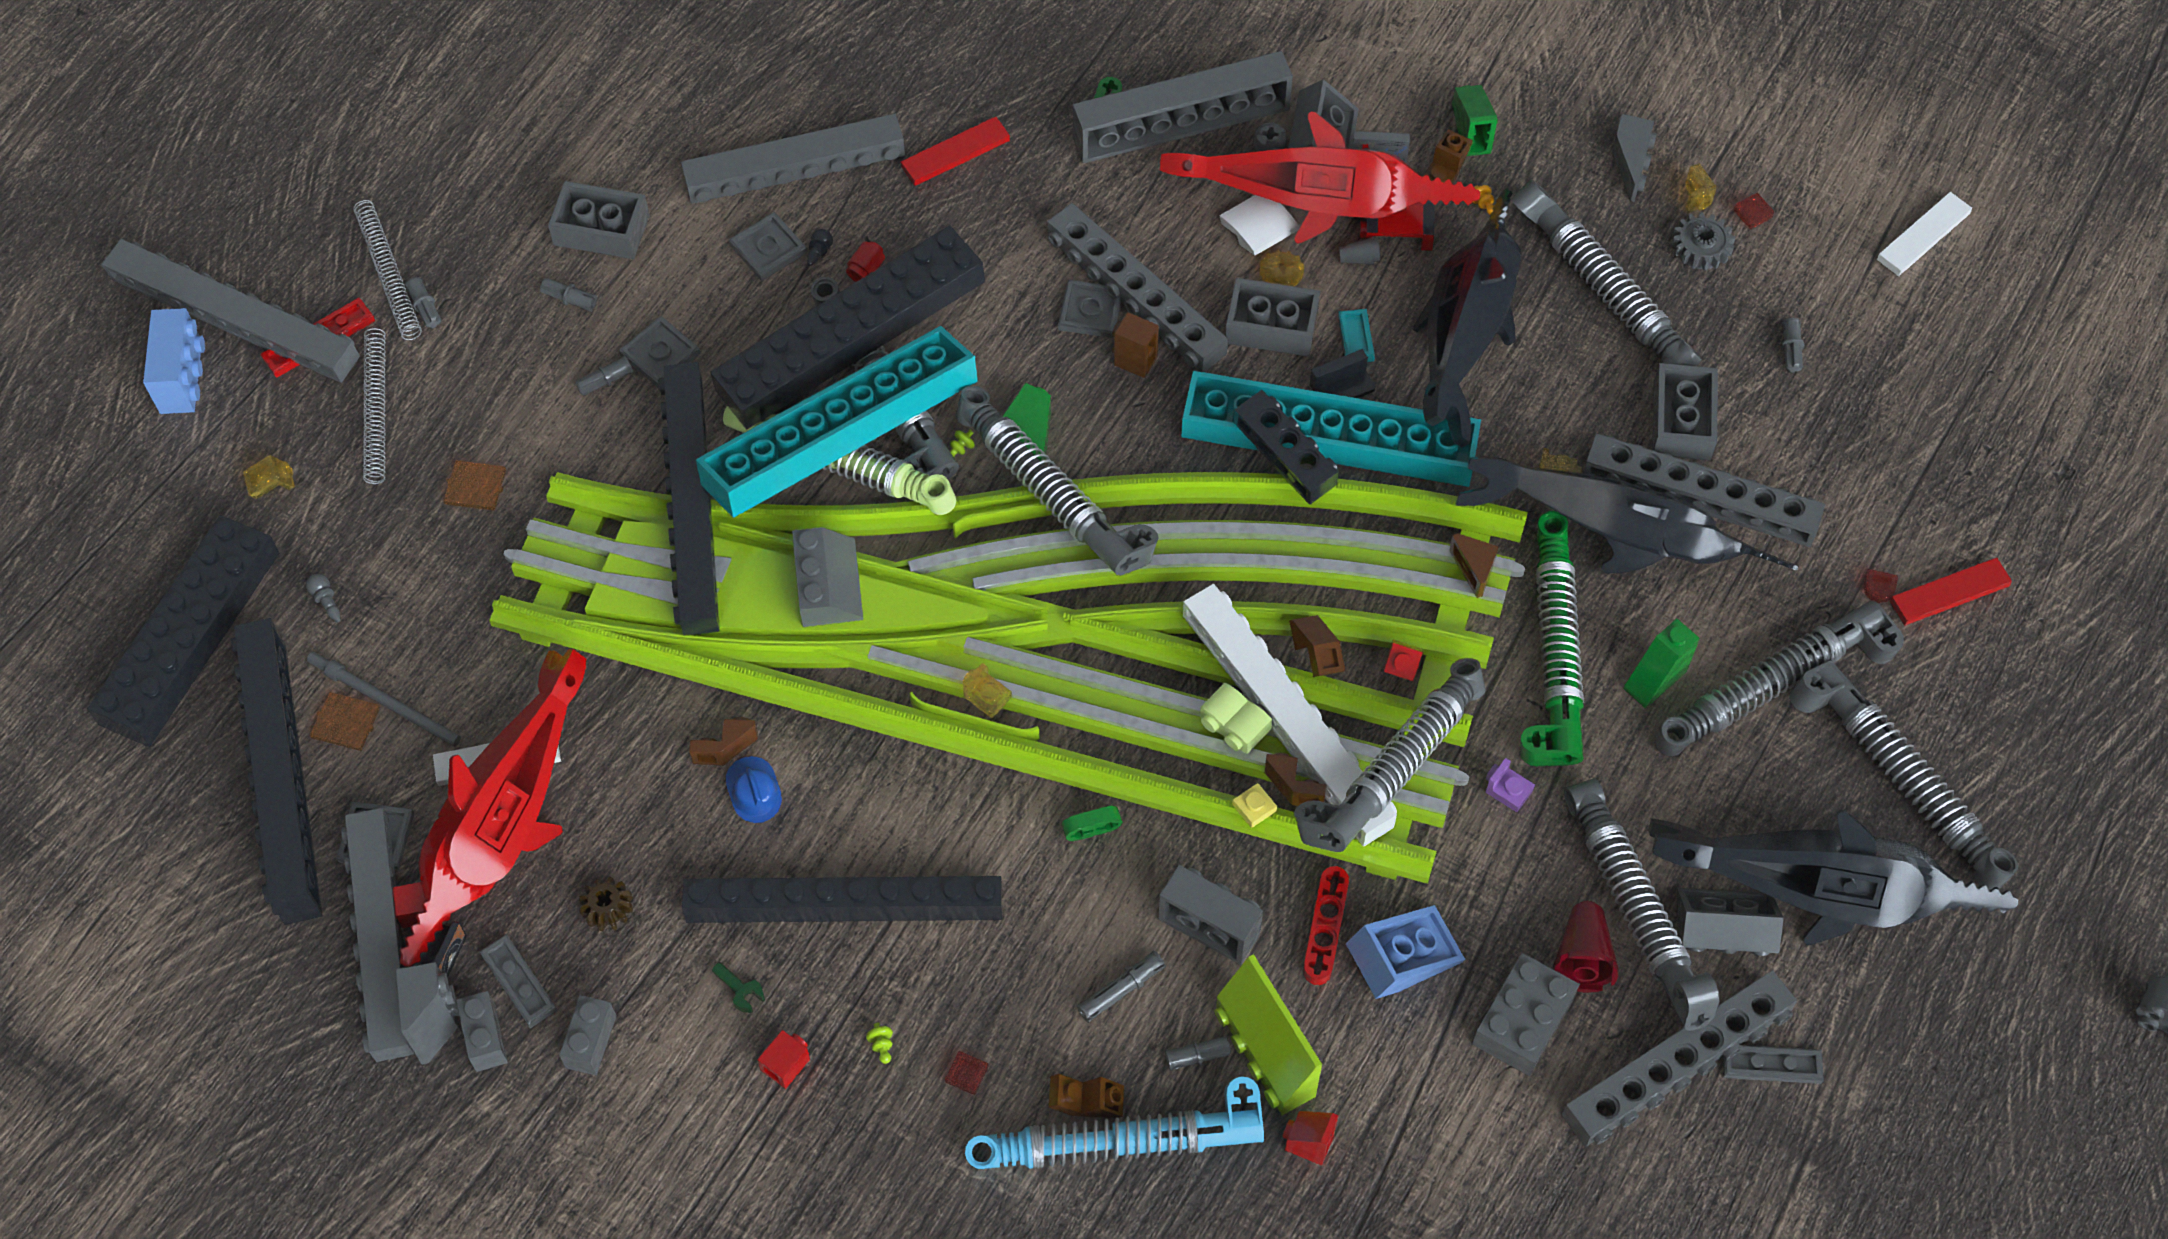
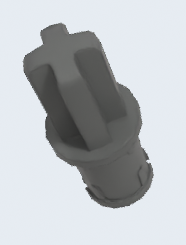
M412 278L406 283V289L413 300L412 306L415 311L419 312L425 326L434 329L441 323V318L434 306L435 300L433 296L428 294L421 278Z
M544 278L540 286L541 293L563 300L562 302L566 306L571 304L592 312L597 302V295L575 288V285L572 283L567 286L549 278Z
M1792 317L1782 322L1784 341L1781 343V348L1785 354V368L1790 373L1801 371L1803 367L1802 349L1805 346L1804 341L1801 339V321L1798 318Z
M623 356L621 359L605 367L598 366L597 371L577 380L576 387L583 396L605 385L610 387L611 382L629 373H633L632 366L626 356Z
M1226 1037L1197 1043L1195 1040L1191 1045L1165 1050L1170 1071L1194 1064L1202 1066L1204 1061L1231 1054L1230 1043Z

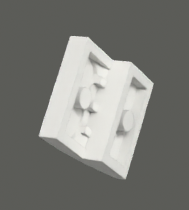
M1257 195L1219 215L1221 224L1236 234L1239 245L1254 256L1300 229L1298 223L1281 203Z

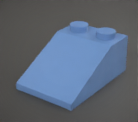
M1435 905L1366 924L1346 943L1375 999L1400 992L1465 960Z

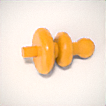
M1477 185L1474 188L1480 191V198L1477 201H1473V203L1478 204L1480 209H1487L1486 211L1490 215L1495 206L1492 205L1494 203V196L1491 195V187L1488 185Z

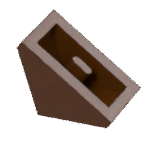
M1457 533L1452 535L1449 551L1477 598L1482 597L1493 569L1499 546Z

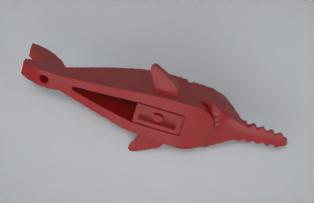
M1313 111L1308 114V120L1316 146L1211 157L1185 153L1161 154L1159 171L1182 177L1207 178L1281 204L1308 210L1309 212L1294 239L1297 244L1303 243L1330 229L1335 224L1338 216L1385 218L1418 202L1424 205L1430 200L1436 205L1442 200L1445 205H1448L1452 200L1456 205H1459L1461 201L1470 205L1473 201H1477L1480 198V191L1475 189L1472 183L1464 187L1461 181L1453 185L1450 179L1442 183L1439 177L1431 180L1428 175L1422 177L1396 155L1384 151L1347 148L1341 132Z
M568 649L564 656L555 650L548 651L539 673L538 688L540 693L502 730L468 768L459 755L450 757L448 798L422 845L418 861L425 901L422 903L423 911L416 914L417 924L411 926L412 935L405 938L407 946L399 949L401 954L400 963L403 966L411 967L414 963L420 962V954L428 951L427 943L434 942V933L443 929L442 922L449 921L453 912L488 893L497 881L509 873L521 851H534L563 832L560 825L536 822L549 785L567 706L576 695L583 681L587 659L576 650Z

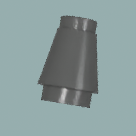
M1369 237L1345 246H1339L1341 263L1374 265V262L1381 261L1378 239L1372 240Z

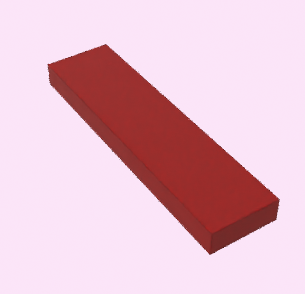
M995 116L901 161V167L913 185L917 186L1009 142L1010 135Z
M358 297L313 323V325L317 323L322 324L331 333L338 336L344 334L349 337L375 322V319L363 301ZM270 349L260 354L276 378L300 365L290 358L286 359L275 354Z
M1996 557L1894 595L1890 603L1905 626L2007 588L2011 585L2012 580Z

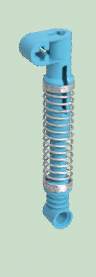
M1241 1076L1232 1079L1225 1088L1226 1112L1202 1114L1198 1110H1192L1191 1112L1185 1111L1183 1116L1180 1111L1179 1116L1172 1117V1114L1169 1113L1166 1118H1162L1159 1113L1156 1119H1151V1116L1148 1114L1146 1120H1141L1138 1115L1135 1121H1130V1118L1127 1116L1125 1122H1120L1119 1118H1116L1115 1122L1112 1123V1130H1110L1109 1120L1106 1118L1105 1131H1100L1099 1123L1095 1120L1094 1132H1089L1088 1123L1085 1120L1083 1123V1133H1079L1077 1123H1073V1134H1068L1067 1125L1063 1123L1062 1135H1058L1056 1125L1053 1123L1051 1136H1047L1044 1125L1041 1126V1133L1040 1126L1034 1125L1033 1127H1025L1021 1132H1018V1136H1014L1013 1132L1009 1133L1010 1137H1005V1133H1001V1138H997V1134L976 1136L968 1142L965 1155L970 1165L977 1169L998 1168L1000 1163H1004V1167H1008V1162H1012V1166H1016L1017 1161H1020V1165H1025L1029 1169H1035L1036 1167L1039 1169V1167L1042 1168L1044 1166V1156H1048L1049 1164L1053 1167L1055 1155H1058L1060 1164L1064 1166L1065 1154H1069L1071 1164L1074 1165L1076 1153L1080 1154L1081 1162L1085 1164L1087 1152H1090L1091 1159L1095 1163L1097 1161V1151H1100L1103 1161L1106 1162L1108 1150L1110 1149L1113 1159L1116 1161L1118 1156L1122 1155L1126 1160L1129 1155L1133 1154L1138 1159L1139 1155L1143 1153L1148 1158L1150 1153L1154 1152L1159 1157L1161 1152L1164 1151L1169 1156L1171 1151L1174 1150L1180 1155L1182 1150L1185 1149L1190 1154L1191 1152H1203L1206 1147L1264 1142L1260 1091L1254 1080ZM1239 1084H1243L1244 1089L1250 1090V1096L1245 1097V1103L1255 1102V1110L1232 1112V1104H1241L1240 1098L1233 1095V1091L1239 1089ZM1221 1126L1220 1133L1197 1134V1128ZM1175 1130H1179V1137H1176ZM1164 1131H1169L1168 1138H1165ZM985 1142L991 1147V1157L985 1162H979L973 1157L972 1150L977 1143Z

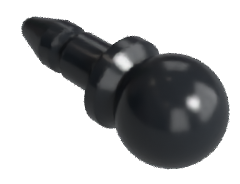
M818 229L812 234L809 243L810 252L807 256L808 266L815 264L819 257L825 255L832 246L833 237L828 230Z

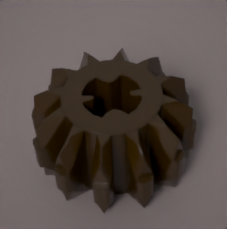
M610 876L606 883L603 884L600 879L596 878V886L593 888L585 885L584 889L587 895L579 896V902L582 905L579 910L580 914L586 918L587 925L590 927L597 925L599 931L603 932L606 926L610 925L616 931V922L627 923L628 918L626 914L633 912V905L630 903L633 899L631 891L626 890L625 883L622 881L615 884L614 879Z

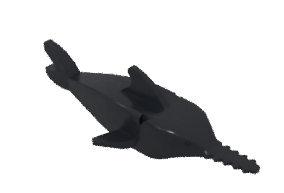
M1508 188L1504 189L1496 200L1497 203L1493 207V212L1490 214V218L1480 234L1454 253L1442 266L1436 280L1433 295L1412 328L1418 333L1428 324L1430 382L1423 398L1425 422L1433 427L1446 418L1453 442L1461 448L1470 444L1471 420L1467 402L1459 383L1486 350L1496 333L1507 346L1516 341L1515 324L1510 304L1516 288V277L1521 263V248L1505 228L1504 218L1507 215L1506 211L1509 208L1508 204L1513 194Z
M1494 456L1471 457L1467 465L1468 469L1485 475L1488 482L1483 487L1460 492L1455 504L1456 506L1486 504L1507 495L1517 487L1568 519L1605 536L1613 551L1611 558L1603 562L1601 566L1604 573L1607 574L1640 570L1657 563L1666 556L1696 564H1712L1730 560L1740 555L1750 554L1794 570L1799 568L1794 563L1763 552L1722 532L1715 526L1716 521L1683 499L1636 484L1599 475L1523 466L1511 460Z
M1843 809L1837 811L1836 814L1839 831L1816 829L1791 830L1709 838L1689 827L1651 818L1648 829L1649 835L1655 838L1652 847L1653 854L1666 861L1691 868L1710 869L1783 902L1819 914L1818 919L1803 937L1806 945H1813L1844 935L1852 930L1856 923L1886 928L1912 923L1947 908L1956 910L1961 906L1966 911L1974 907L1977 911H1980L1986 907L1989 912L1999 909L2002 913H2005L2009 909H2015L2018 906V899L2012 896L2010 890L2001 893L1998 887L1988 890L1985 884L1976 887L1973 881L1964 884L1962 879L1951 877L1926 851L1912 844L1887 838H1878L1876 841L1875 836H1872L1865 826Z

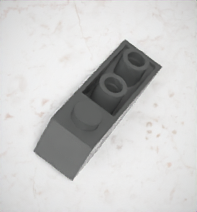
M1622 114L1612 153L1629 199L1635 202L1637 191L1643 192L1647 176L1642 175V171H1648L1652 154H1648L1647 150L1648 148L1653 149L1657 133L1652 132L1654 121Z

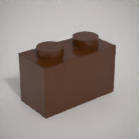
M1127 312L1122 322L1118 321L1112 332V337L1115 338L1112 348L1114 366L1146 378L1158 358L1159 325Z

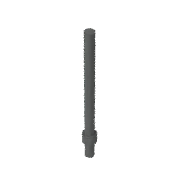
M314 651L308 655L307 662L324 671V675L334 681L340 680L455 747L459 744L461 740L460 735L345 670L346 667L336 660L330 661Z

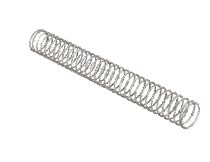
M369 200L359 201L358 203L363 202L361 204H372V206H365L372 208L362 213L356 212L357 207L355 208V206L353 210L401 337L405 340L416 339L417 337L412 339L403 337V335H406L403 334L404 331H412L407 330L409 328H419L416 333L420 331V334L422 330L403 280H401L402 277L400 272H398L397 264L395 263L373 202ZM370 211H374L373 214H368L364 217H360L361 214H366ZM372 215H375L374 218H369V219H367V220H365V221H362L363 218H367V217H370V216H372ZM373 219H377L376 222H371L367 225H363L364 222H369ZM378 223V225L370 227L371 229L380 227L379 230H374L370 233L363 231L366 226ZM378 231H381L380 234H375V235H373V236H371V237H368L369 234H373V233H376V232H378ZM379 235H383L382 238H377V239H375V240H373V241H369L370 238H374V237H377V236H379ZM381 239H384L383 242H379V243H376V244H374V245H371L372 242H376V241H379V240H381ZM386 243L385 246H380L376 249H372L374 246ZM384 247H387L386 250H382V251H379L378 253H374L375 250H379V249H382V248H384ZM385 251H389L388 254H383V255H381V256H379V257H375L377 254H381V253H384ZM387 255H390L389 258H385V259H383V260H381V261H377L378 258H382V257H385V256H387ZM392 259L391 262H387L383 265H378L380 262ZM390 263H393V266L380 269L382 266H386ZM395 267L394 270L388 271L386 273L379 272V270L383 271ZM393 271L397 272L396 274L390 275L388 277H383L385 274L392 273ZM395 275L398 276V277L395 278V279H392V280H389V281H385V279H387V278H391V277H393V276H395ZM397 279L402 281V283H399L401 284L400 287H395L393 289L388 288L390 286L397 285L398 283H393L391 285L383 284L384 282H393ZM403 288L401 291L390 293V291ZM400 292H405V293L407 294V295H404V294H403V295H399V296H396V297H391V296L389 297V296H388V294L394 295V294H398V293H400ZM402 296H406L405 299H401V300H398V301H396V302H393V300L396 299V298H400V297H402ZM408 300L406 303L395 306L398 302ZM409 304L408 307L396 310L397 307ZM407 308L411 309L408 312L397 314L399 311L405 310ZM409 312L412 313L410 316L399 318L401 315L407 314ZM409 317H414V318H416V320H413V319H412V320H408V321H406V322H401V320L406 319V318H409ZM411 321H416L418 323L410 324L408 326L399 325V323L405 324Z
M370 328L364 332L363 480L370 484H379L385 480V368L380 366L382 364L369 363L373 361L382 362L381 360L384 359L381 357L382 355H371L369 353H382L370 350V348H381L384 346L385 349L386 334L381 330L384 335L380 333H370L368 335L379 334L383 336L382 338H368V335H365L367 331L381 330ZM380 339L382 340V341H380V342L370 341V340H380ZM379 343V344H382V345H381V346H371V345H369V344ZM370 357H380V358H382V359H380V360H373V359H369V358H370ZM371 366H380V367H382V368H380V369H372V368H369V367H371ZM375 370L381 371L382 373L374 374L370 373L369 371ZM379 375V376H382V377H381V378H371V377H369V376ZM370 380H381L382 382L373 383ZM378 384V385H382V386H381V387H371V386H369V385ZM371 389H380V390H382V391H380V392H372V391H369V390H371ZM370 394H381L382 396H384V399H382L381 401L369 400L372 398L382 397L370 396ZM370 403H380L382 405L373 406ZM369 408H381V410H370ZM379 412V413H382V414H380V415H372V414H369V413ZM370 417H380L384 422L370 419ZM369 422H381V424H370ZM384 424V426L380 429L369 428L372 426H379ZM371 431H380V432H382V433L384 434V436L379 435V434L370 433V432H371ZM370 436H381V438H370ZM378 440V441H382V442H380V443H372V442H369V441ZM371 445H379V446H382V447L374 448V447H369V446H371ZM370 450H380L381 452H370ZM369 455H381V456H380V457H371V456H369ZM378 459V460H382V461L373 462V461H369V460ZM371 464H379V465H382V466H375V467H374V466H370V465H371ZM370 469H380L381 471H370ZM376 473L380 474V476H372L368 474ZM366 475H368V476H370V477H381V476H383L384 478H383L382 480H379V481H373V480L367 479L365 476H366Z

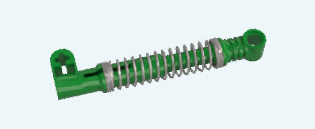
M1548 511L1542 514L1538 521L1537 540L1540 562L1536 566V582L1539 585L1537 591L1540 594L1537 599L1541 602L1538 605L1541 611L1539 618L1542 619L1539 623L1540 627H1542L1540 635L1543 636L1540 640L1543 645L1541 652L1544 653L1541 659L1545 662L1542 665V669L1545 671L1542 675L1545 679L1543 686L1546 688L1544 691V704L1546 711L1549 712L1550 725H1534L1526 728L1521 734L1520 755L1521 759L1530 766H1568L1578 764L1584 759L1580 714L1584 707V695L1581 683L1583 678L1580 674L1582 668L1580 666L1581 658L1579 657L1581 651L1578 639V615L1576 613L1578 610L1575 597L1577 592L1574 588L1576 585L1574 580L1575 569L1573 562L1569 559L1567 518L1556 511ZM1554 529L1558 532L1552 533L1548 532L1547 530ZM1567 585V586L1571 587V589H1569L1568 591H1566V587H1565V586ZM1540 588H1547V591L1542 593ZM1566 594H1569L1572 597L1566 599ZM1541 596H1547L1548 599L1542 601ZM1567 602L1572 604V606L1567 608ZM1541 605H1548L1549 608L1543 610ZM1567 611H1570L1573 614L1568 616ZM1542 613H1548L1549 617L1543 618ZM1568 619L1573 621V623L1568 625ZM1546 621L1550 622V625L1544 627L1542 623ZM1544 630H1550L1545 635L1543 634ZM1567 711V719H1563V712ZM1545 741H1552V750H1546Z

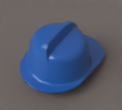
M750 756L735 761L729 767L726 774V786L737 815L745 821L752 823H761L773 818L780 809L782 798L774 770L770 763L762 758Z

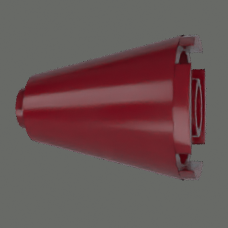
M1582 901L1572 908L1553 965V970L1580 984L1577 992L1592 993L1603 991V985L1611 982V986H1613L1619 975L1604 910L1600 905L1592 901Z

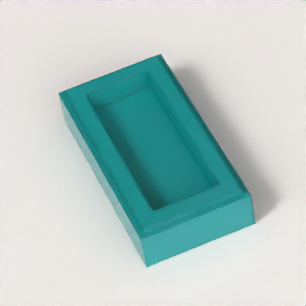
M1367 309L1338 311L1344 356L1363 349L1368 357L1367 362H1374L1375 353Z

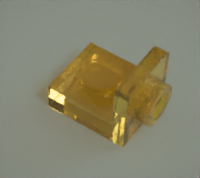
M1700 163L1690 166L1685 182L1686 188L1690 193L1686 205L1688 213L1704 210L1709 207L1713 202L1717 188Z
M271 455L243 471L248 494L255 499L260 498L279 485L288 490L295 487L292 478L293 470L290 465Z
M984 663L976 670L971 669L963 679L964 698L991 718L1012 698V691L988 674V666Z

